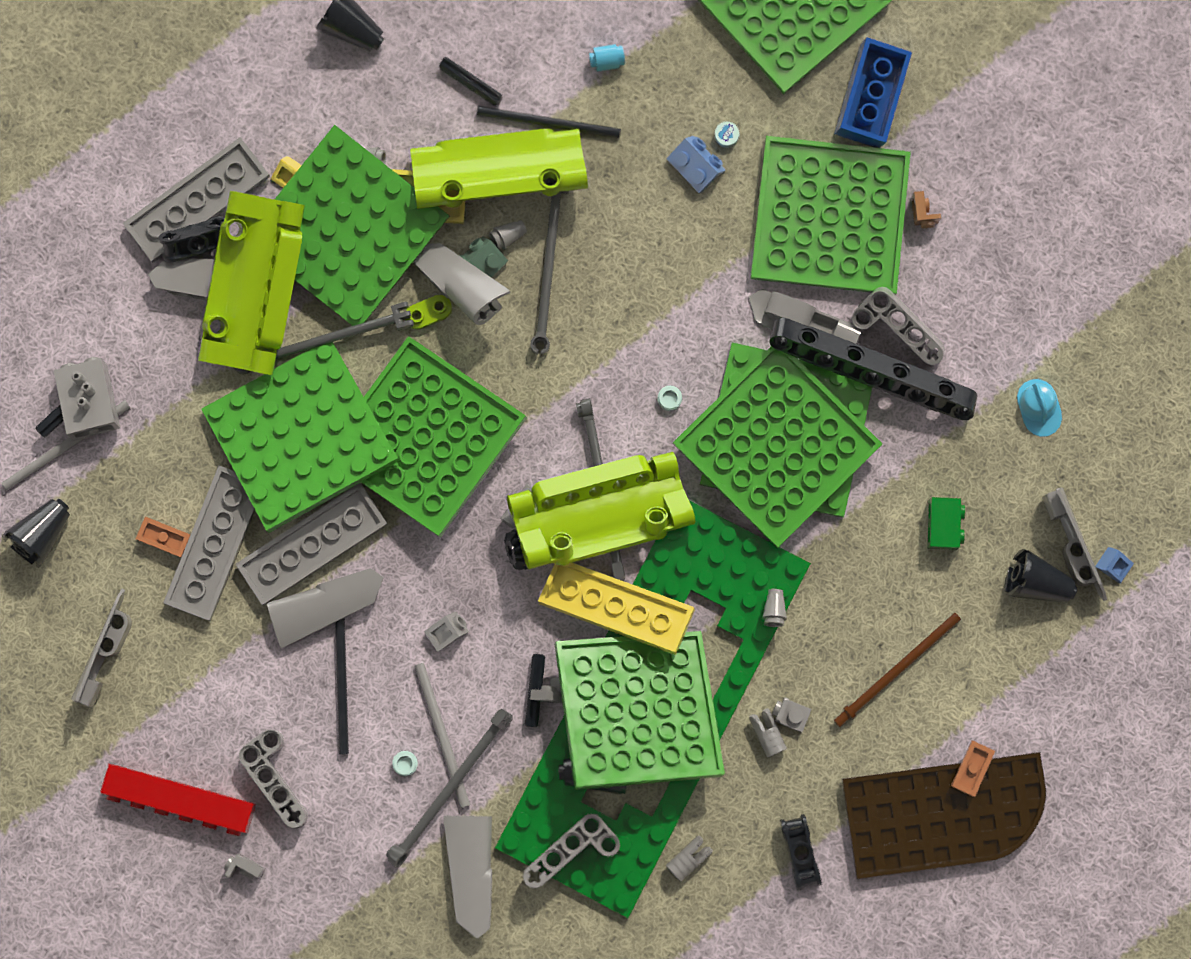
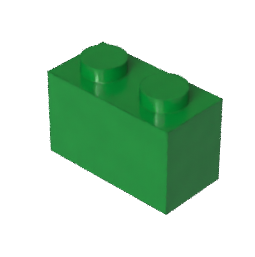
M931 497L929 499L927 549L958 550L960 544H964L965 531L961 529V520L965 519V505H961V498Z

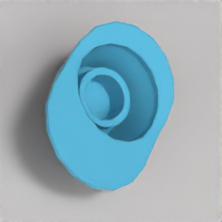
M1040 379L1025 382L1019 388L1017 400L1026 428L1034 435L1040 437L1055 433L1062 421L1061 408L1056 392L1049 383Z

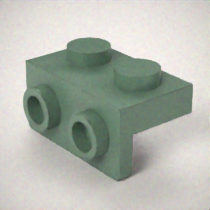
M485 237L475 239L470 244V249L464 255H459L491 278L509 261L494 243Z

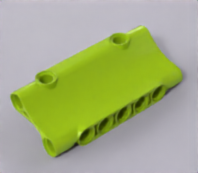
M538 129L440 141L435 146L410 149L417 209L441 205L455 208L466 200L542 192L546 196H554L560 191L588 189L587 172L579 129L553 132L551 129ZM552 178L556 181V184L548 186L544 181ZM449 190H456L459 192V194L456 197H449L446 195V193Z
M230 191L225 219L220 227L202 322L203 335L198 361L273 375L277 350L281 348L301 249L302 232L300 227L305 205ZM235 222L239 227V231L235 236H232L229 232V227ZM214 320H218L220 322V329L218 332L213 333L210 325Z
M673 451L653 456L648 461L643 455H635L539 481L533 485L531 492L526 490L507 495L508 508L528 569L551 563L561 566L623 548L662 539L667 535L668 531L695 524L694 511L683 489L679 477L678 462Z

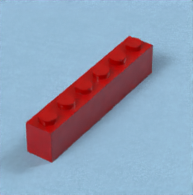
M108 764L100 793L107 795L106 800L120 803L121 799L131 801V807L144 810L146 805L155 808L154 813L168 816L169 812L179 815L178 820L192 823L193 819L203 821V827L214 830L217 829V826L227 828L226 833L235 836H241L242 832H249L256 807L255 803L114 764Z

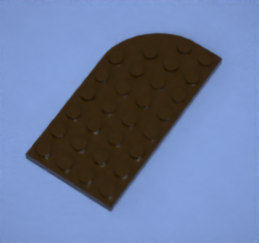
M1036 752L992 758L975 797L951 787L961 763L842 779L856 879L994 861L1017 850L1033 834L1045 807L1046 785L1041 753Z

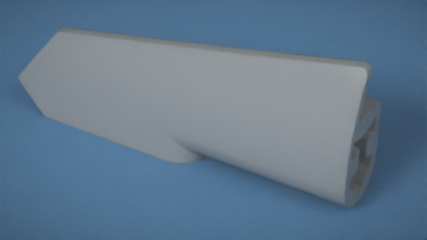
M441 243L428 244L413 262L429 281L447 299L450 298L476 325L485 324L499 312L502 306L497 299L511 293L509 289Z
M184 258L173 263L163 261L148 275L156 289L166 290L173 295L207 301L215 259Z
M761 289L749 296L756 322L770 330L773 329L776 319L788 318L853 343H857L862 330L855 327L852 323L818 311L810 304L778 292H769Z
M1058 488L1056 491L1045 494L1042 499L1051 521L1060 518L1069 540L1063 547L1062 553L1071 578L1075 580V584L1078 586H1087L1094 583L1097 593L1103 601H1106L1105 589L1064 488ZM1071 545H1076L1080 548V557H1075L1070 553ZM1080 568H1086L1090 572L1089 580H1084L1080 577Z
M370 568L321 583L316 588L268 602V611L280 647L284 648L375 603L384 577Z
M121 589L115 599L71 699L75 702L93 707L103 685L95 680L106 656H116L121 651L128 636L132 620L128 614L119 610L124 599V589ZM117 616H122L124 619V625L120 629H115L113 621ZM107 639H112L114 642V647L110 652H105L103 649V643Z
M444 816L456 922L478 939L490 929L492 904V817Z

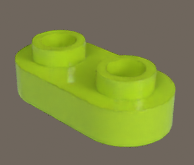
M435 295L407 308L406 311L411 312V317L405 320H413L414 326L410 328L415 330L423 329L448 318L452 312V304L444 295ZM442 303L444 308L438 311L435 309V305ZM416 312L421 313V318L418 320L412 318Z

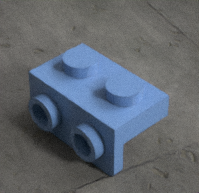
M694 136L685 138L666 158L698 193L703 192L718 175L726 171L722 166V161L716 155H711L706 149L705 143L700 138Z

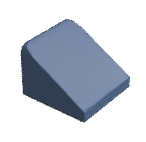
M1108 547L1096 564V568L1121 584L1134 563L1119 550Z

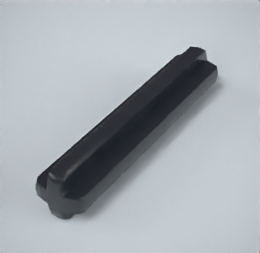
M444 57L440 62L439 68L492 105L497 106L502 100L500 92L448 57Z
M543 654L532 655L525 715L526 727L536 728L538 726L541 701L530 700L531 690H541L543 685L545 655Z

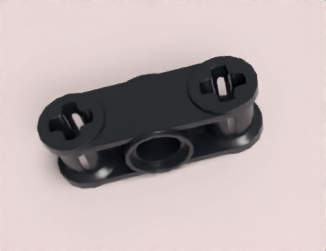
M213 217L200 223L161 233L159 235V242L163 244L164 248L163 260L170 263L178 262L184 258L217 249L220 227L225 217ZM199 237L196 241L192 242L194 238Z
M805 814L800 815V818L788 821L781 819V830L787 845L797 891H801L802 887L814 884L821 886L822 880L815 861ZM798 846H805L807 849V856L803 859H797L794 855L795 849Z

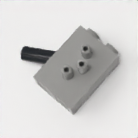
M91 357L85 359L83 363H68L62 365L60 369L54 370L60 405L36 426V431L42 437H47L63 421L66 434L73 441L121 429L108 366L102 358Z

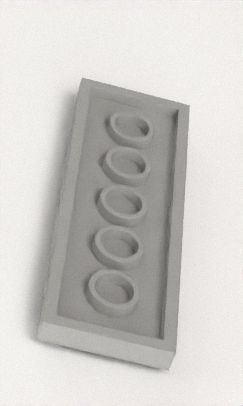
M239 137L123 224L152 263H154L164 253L163 244L159 242V235L161 233L200 223L218 216L227 209L230 191L248 194L267 180L270 175L242 138Z
M220 465L218 466L163 602L166 605L211 621L255 512L235 471Z
M359 483L236 563V566L262 606H264L388 524L362 484Z

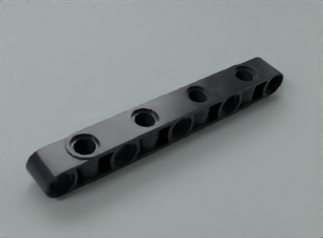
M778 318L774 322L769 343L778 351L959 420H970L974 416L978 396L974 390L791 319Z

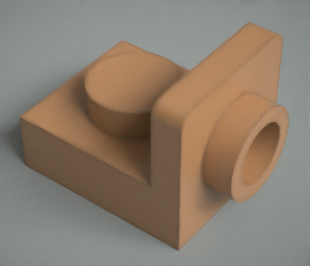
M924 191L914 192L911 196L914 226L921 225L923 229L935 227V224H938L941 220V214L927 215L926 213H929L930 210L929 199L925 198Z

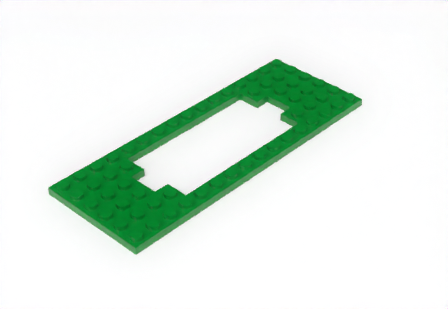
M689 500L694 511L695 524L668 531L664 538L655 540L632 585L681 603H685L690 591H693L725 608L717 627L743 641L713 698L720 741L778 628L764 625V620L762 619L768 590H783L785 609L787 611L811 563L780 547L776 548L771 542ZM608 630L605 638L623 637V635ZM564 715L495 848L530 866L582 818L590 814L597 815L618 838L620 843L618 852L613 856H605L590 842L551 878L629 918L700 779L670 781L653 816L625 803L617 820H614L581 802L587 789H575L573 786L564 785V780H559L558 765H563V760L570 758ZM589 818L585 821L584 828L588 833H595L599 829V823L596 819ZM570 835L567 837L565 844L568 849L576 850L580 846V839L575 835ZM606 837L602 840L601 848L605 852H611L615 849L616 843L614 839ZM556 852L549 853L546 858L548 865L557 867L561 863V856ZM542 860L537 863V865L541 866L538 870L539 872L543 873L545 871L546 875L551 873L550 870L545 868Z

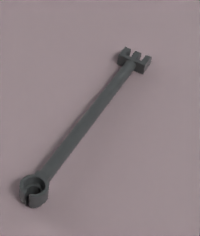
M552 178L546 179L545 184L548 186L554 185L550 184ZM560 191L556 195L551 196L537 332L530 344L532 352L538 355L539 350L536 348V344L539 342L544 343L545 347L541 350V356L545 355L550 349V342L546 337L560 201L561 193L569 194V191Z
M408 302L392 305L393 314L281 347L277 350L276 359L392 324H396L398 331L413 327V320L403 322L404 319L411 317V312L405 311L400 313L401 310L409 308ZM234 368L237 373L242 375L250 372L249 370Z
M591 399L580 400V403H576L579 418L584 417L594 467L602 465L603 462ZM620 550L610 552L614 578L624 581L625 572Z
M499 709L490 720L493 724L403 843L389 848L386 857L388 862L397 868L405 862L411 847L501 729L505 731L513 720L512 714L504 709Z

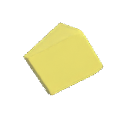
M287 156L280 160L270 179L284 188L301 165Z

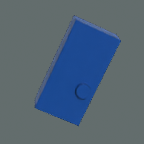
M868 37L865 38L859 46L834 132L835 135L874 148H881L887 142L912 52Z

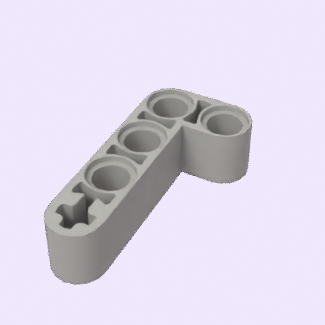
M878 287L855 309L852 315V323L858 329H868L881 318L927 364L935 365L943 359L945 352L944 344L888 288ZM879 294L885 295L888 303L879 305L875 301V296ZM861 311L867 312L870 315V320L862 322L858 318V313ZM894 312L903 313L905 321L900 323L894 321L892 314ZM912 329H918L923 337L915 340L911 338L909 332ZM928 338L929 340L926 345L924 344V342ZM937 348V349H938L937 355L932 354V355L930 356V355L928 354V352H929L930 349L933 350V349Z
M268 729L241 748L239 759L284 823L289 827L299 828L307 822L308 813L269 760L271 756L283 747L284 737L279 731ZM270 734H275L278 738V743L273 748H269L266 745V738ZM250 749H255L258 753L257 760L253 763H249L245 757L246 752ZM264 769H269L272 772V779L268 783H263L260 779V774ZM279 789H283L287 793L286 801L281 804L275 800V793ZM292 801L295 803L290 806L294 812H301L299 823L297 821H290L292 814L289 809H285L284 812L282 811V808L289 806Z
M594 814L587 815L524 871V882L531 888L542 886L590 842L601 854L613 856L619 850V840L600 817ZM589 818H594L599 823V829L595 833H588L584 828L585 821ZM570 835H575L580 839V846L576 850L568 849L565 844L567 837ZM606 837L614 839L616 843L615 849L611 852H605L601 848V842ZM551 852H556L561 856V863L557 867H552L547 863L546 858ZM542 860L545 868L550 870L551 873L546 875L544 871L539 876L541 880L539 883L536 881L531 883L528 880L530 878L529 871H538L541 866L537 865V863Z

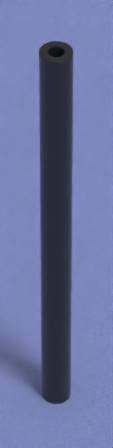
M478 106L477 116L565 130L579 129V132L620 138L621 128Z
M345 618L335 622L339 755L349 754Z

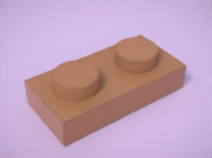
M146 516L136 536V540L182 558L190 538V534Z
M971 740L951 787L975 797L995 751Z

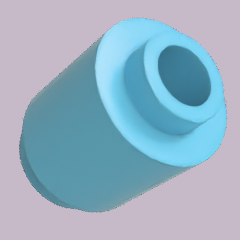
M616 44L594 47L593 53H589L591 68L595 67L596 71L599 72L617 69L621 65H625L623 47L616 46Z

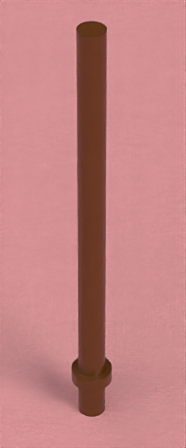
M954 612L850 706L846 705L843 708L844 711L833 720L836 725L841 727L850 718L853 720L859 710L961 620L958 614Z

